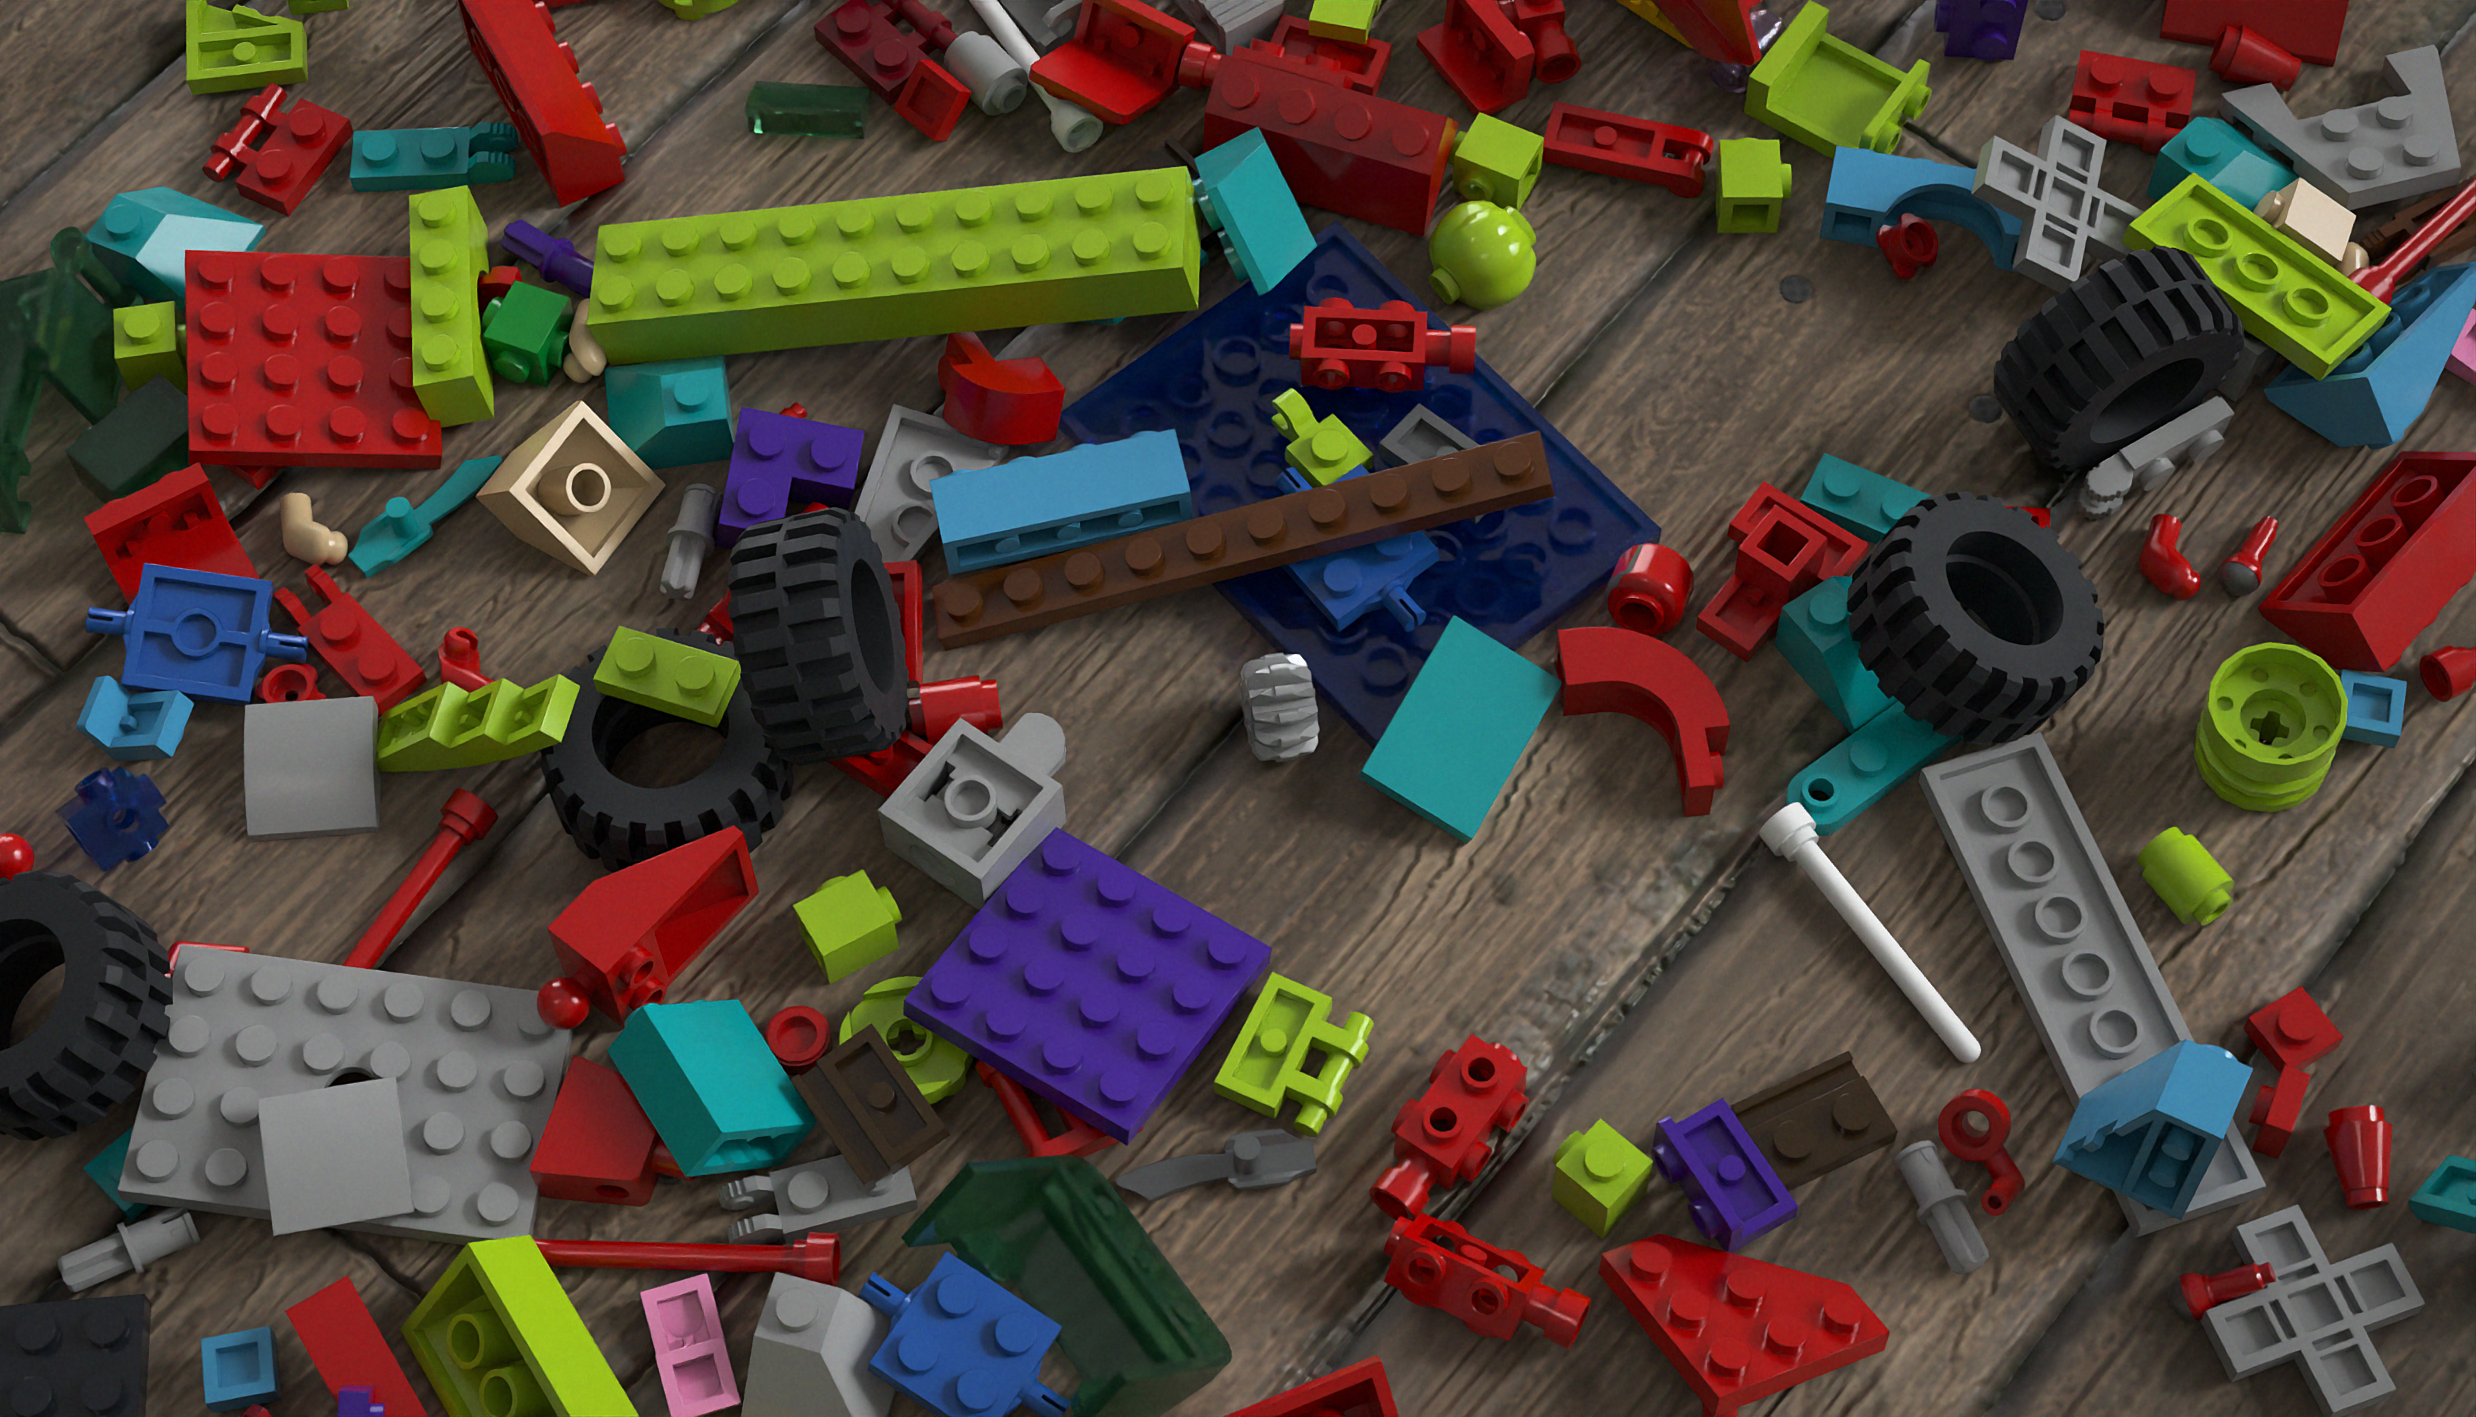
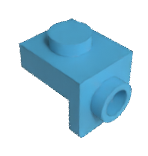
M100 676L94 681L76 728L78 732L115 761L172 758L177 745L183 737L184 728L194 703L179 690L131 693L111 676Z

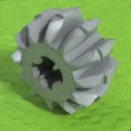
M1282 652L1263 655L1260 659L1245 663L1240 673L1241 706L1248 743L1252 747V753L1259 761L1275 760L1276 762L1295 760L1301 755L1314 752L1318 744L1317 734L1320 729L1317 719L1318 708L1315 700V689H1313L1311 671L1307 668L1306 661L1300 654L1284 655Z

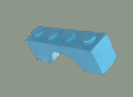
M1836 146L1819 238L1878 248L1879 246L1876 241L1877 230L1884 225L1890 227L1896 225L1900 215L1910 213L1924 220H1944L1965 227L1977 235L1988 247L1996 269L2018 272L2012 268L2023 220L1971 195L1977 169L1935 163L1924 158L1912 159L1882 154L1865 148L1853 149Z

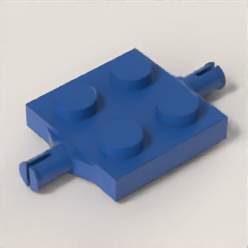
M1359 464L1334 483L1370 473ZM1295 467L1286 469L1287 476L1282 472L1275 481L1277 488L1281 489L1285 495L1313 489ZM1417 531L1283 565L1282 568L1339 632L1363 614L1380 610L1383 607H1386L1406 632H1410L1415 629L1414 622L1419 627L1424 622L1427 614L1405 591L1413 579L1436 563L1439 557L1438 548L1422 531Z
M144 563L139 592L129 606L128 612L90 606L87 613L89 618H86V633L92 632L123 637L127 654L121 685L128 691L145 693L179 690L188 699L242 707L253 704L258 674L266 663L267 657L305 663L307 657L305 651H308L309 643L308 636L302 637L271 632L269 613L274 591L272 581Z
M948 1251L942 1256L927 1280L911 1290L908 1295L878 1276L876 1272L869 1277L868 1283L866 1282L861 1289L858 1298L864 1299L892 1318L888 1336L870 1361L867 1370L937 1417H1006L1018 1409L1021 1404L1041 1417H1062L1069 1408L1072 1401L1066 1400L1037 1380L1042 1359L1059 1335L1062 1326Z

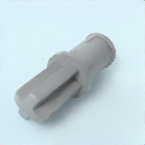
M697 483L687 486L684 491L677 523L668 530L665 538L666 545L670 548L662 574L660 591L666 598H675L681 602L691 599L703 559L710 557L715 549V542L712 536L716 519L722 507L723 496L721 493L715 495L717 489Z
M1928 1140L1920 1141L1902 1150L1895 1158L1897 1168H1900L1920 1207L1917 1210L1916 1216L1921 1224L1930 1226L1945 1258L1956 1274L1962 1275L1970 1271H1976L1984 1266V1262L1989 1257V1251L1966 1209L1969 1198L1964 1190L1956 1189L1937 1153L1938 1149L1935 1143H1931Z
M172 1207L156 1216L125 1227L123 1222L117 1224L118 1233L62 1256L58 1260V1268L66 1287L71 1292H78L132 1268H135L138 1275L144 1272L142 1266L174 1251L200 1243L201 1240L187 1207Z

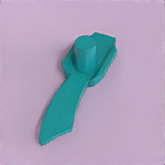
M494 455L481 459L465 460L451 478L415 510L404 497L390 499L385 506V512L361 528L358 542L348 554L350 562L367 579L397 563L432 537L434 532L431 524L460 507L491 478L503 462L501 456Z

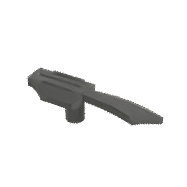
M1281 1128L1231 1134L1224 1145L1225 1154L1186 1155L1164 1159L1118 1176L1116 1178V1186L1133 1192L1151 1202L1184 1190L1227 1180L1229 1187L1237 1191L1288 1185L1296 1179L1316 1173L1312 1139L1297 1138Z

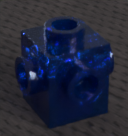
M120 766L112 771L108 767H103L86 776L74 788L78 795L54 811L91 863L103 872L122 859L130 863L148 854L160 842L157 835L169 827V824L159 812V809L165 806L167 802L151 779L145 773L135 778L132 773ZM121 810L119 816L114 819L115 814Z

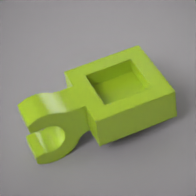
M1292 388L1272 401L1273 407L1279 413L1271 418V422L1284 437L1292 442L1286 447L1285 460L1298 470L1299 474L1312 488L1334 483L1359 464L1367 471L1372 468L1374 454L1334 414L1318 423L1306 401Z

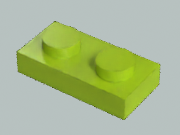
M618 626L593 680L597 692L717 728L741 678V668L737 660Z

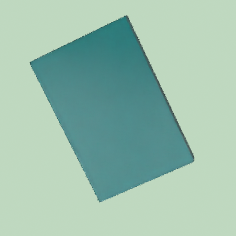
M1453 615L1357 777L1468 844L1479 829L1563 681Z

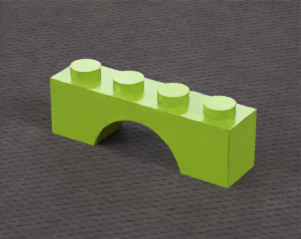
M468 185L409 195L413 388L429 419L440 420L441 428L494 419L493 370L484 343L477 299L478 276L489 274L488 229Z

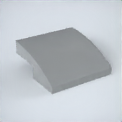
M373 696L245 705L244 787L247 833L251 842L379 832L381 774L376 765L378 706Z
M396 1076L257 1099L274 1236L415 1212Z

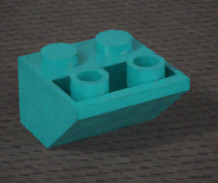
M1257 126L1194 158L1200 178L1192 181L1198 196V203L1212 230L1215 231L1223 226L1225 230L1218 233V236L1239 283L1250 278L1258 295L1261 296L1275 287L1317 244Z

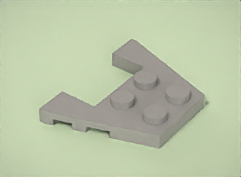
M2434 44L2385 56L2382 75L2398 97H2387L2379 102L2344 110H2331L2323 115L2297 120L2271 82L2222 93L2219 112L2223 118L2231 124L2237 122L2238 119L2254 131L2253 141L2266 151L2280 150L2294 161L2293 171L2347 210L2451 187L2458 183L2461 164L2439 54Z

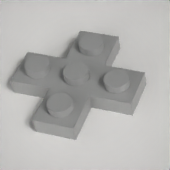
M2055 115L2043 125L2037 156L1997 136L1992 137L1983 145L1971 195L2023 220L2012 269L2063 293L2070 288L2069 284L2079 279L2084 252L2106 263L2113 259L2117 261L2127 257L2128 253L2134 252L2124 245L2121 240L2129 224L2142 215L2144 211L2097 188L2107 140L2058 115Z
M2299 1205L2237 1226L2231 1235V1239L2244 1264L2256 1263L2259 1265L2270 1262L2275 1273L2276 1282L2265 1285V1288L2258 1292L2205 1310L2203 1319L2200 1320L2231 1382L2295 1360L2324 1417H2342L2390 1399L2396 1391V1387L2367 1332L2419 1314L2425 1305L2393 1243L2330 1265Z

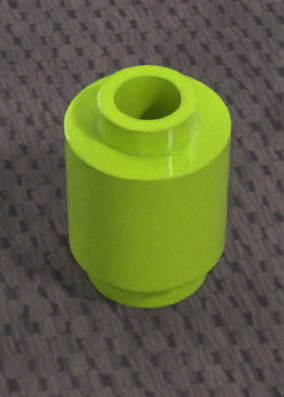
M2171 827L2152 839L2137 856V862L2144 869L2142 878L2183 924H2190L2198 920L2201 925H2207L2220 917L2231 906L2233 899L2228 894L2234 887V880L2194 835H2184L2178 827Z

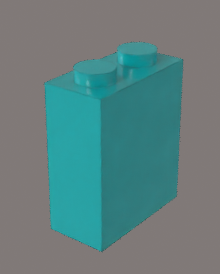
M700 999L691 1003L663 1005L649 1003L643 1005L627 1017L624 1023L625 1028L607 1049V1052L685 1177L782 1166L818 1123L738 999L720 1001Z

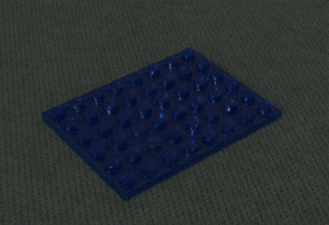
M1335 221L1313 236L1317 246L1270 291L1259 296L1250 280L1061 411L1058 428L1076 446L1080 444L1100 445L1128 439L1130 436L1142 431L1162 432L1175 429L1191 491L1193 519L1285 496L1282 490L1277 488L1275 481L1282 472L1287 476L1286 469L1292 467L1285 460L1286 447L1292 442L1275 428L1271 418L1279 413L1273 407L1272 401L1290 388L1297 391L1303 397L1318 423L1334 414L1374 454L1372 468L1368 470L1370 474L1395 468L1379 457V443L1418 404L1430 410L1480 446L1540 431L1555 497L1485 514L1476 524L1469 519H1464L1421 530L1438 548L1439 560L1416 576L1405 591L1427 614L1424 622L1419 627L1414 622L1415 629L1413 631L1406 632L1386 607H1383L1380 610L1363 614L1339 632L1282 566L1212 583L1220 594L1278 653L1283 652L1284 655L1300 654L1306 661L1307 668L1311 671L1313 689L1374 749L1453 615L1510 650L1516 651L1608 582L1623 552L1634 545L1644 543L1658 544L1662 529L1476 352L1474 375L1449 374L1448 367L1425 366L1423 391L1405 390L1391 393L1377 388L1356 387L1329 390L1314 385H1301V361L1289 360L1291 323L1303 324L1304 306L1318 307V304L1324 299L1342 298L1351 302L1354 309L1379 310V307L1385 302L1393 300L1404 301L1411 304L1415 311L1427 312V329L1451 331L1436 314L1338 221Z

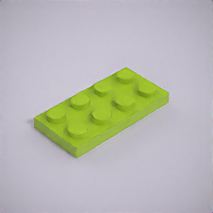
M2194 172L2130 223L2121 240L2124 245L2133 251L2143 249L2149 252L2154 246H2166L2192 254L2240 318L2244 330L2259 338L2289 359L2296 367L2306 371L2318 381H2322L2381 328L2392 310L2391 307Z

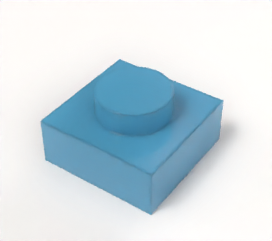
M2342 669L2339 678L2348 698L2347 722L2341 738L2395 749L2401 737L2407 681Z
M270 1326L201 1339L205 1404L211 1413L248 1407L253 1403L259 1405L282 1400L277 1339Z

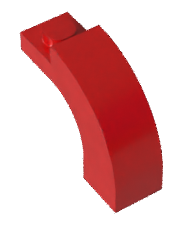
M1581 627L1557 630L1554 666L1556 677L1563 681L1559 688L1563 716L1615 712L1636 717L1652 726L1664 738L1671 750L1684 817L1710 815L1714 791L1721 790L1724 786L1721 756H1725L1730 722L1723 701L1709 678L1692 660L1680 651L1642 633L1613 627Z

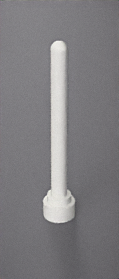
M969 0L1007 53L1029 75L1031 64L1041 58L997 0ZM1028 77L1030 84L1052 112L1050 116L1052 122L1051 131L1067 152H1080L1097 141L1102 133L1103 123L1094 116L1093 112L1070 100L1058 99L1049 95L1044 90V87L1032 82Z
M1796 802L1774 814L1763 825L1759 836L1775 856L1784 855L1789 862L1796 860L1955 1057L1963 1063H1971L1977 1060L1981 1052L1978 1041L1816 844L1819 840V836L1814 831L1816 822L1799 802Z

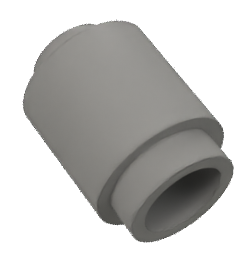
M970 31L960 35L948 47L944 56V65L948 68V73L973 92L970 99L987 115L994 116L1001 113H1009L1021 104L1026 95L1028 74L991 37Z

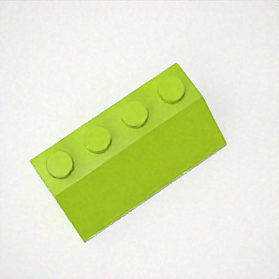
M531 1235L467 1243L399 1329L449 1417H639Z

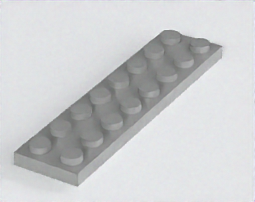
M2041 732L2019 738L2017 741L1996 745L1922 768L1918 782L2075 1111L2082 1095L2185 1039L2194 1042ZM2232 1118L2225 1136L2182 1220L2169 1216L2117 1191H2114L2135 1237H2139L2260 1197L2266 1188V1184Z

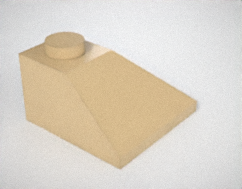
M580 400L573 403L514 449L475 497L518 539L588 576H594L666 484Z

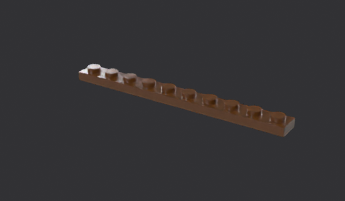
M1540 431L933 585L932 594L938 639L944 649L948 651L1555 497Z

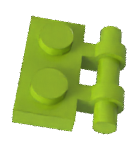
M1272 972L1214 1081V1092L1273 1119L1276 1118L1286 1097L1295 1100L1302 1105V1108L1293 1124L1294 1128L1306 1136L1317 1137L1326 1118L1332 1119L1335 1117L1344 1099L1340 1090L1351 1069H1357L1361 1066L1369 1050L1366 1040L1374 1026V1022L1362 1013L1351 1012L1343 1029L1326 1022L1332 1010V997ZM1312 1047L1328 1055L1317 1079L1300 1072Z

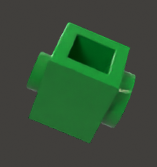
M515 280L505 298L497 296L492 299L484 312L481 329L493 370L512 382L524 383L528 381L548 388L557 370L563 368L565 356L572 352L569 344V333L574 319V312L570 298Z

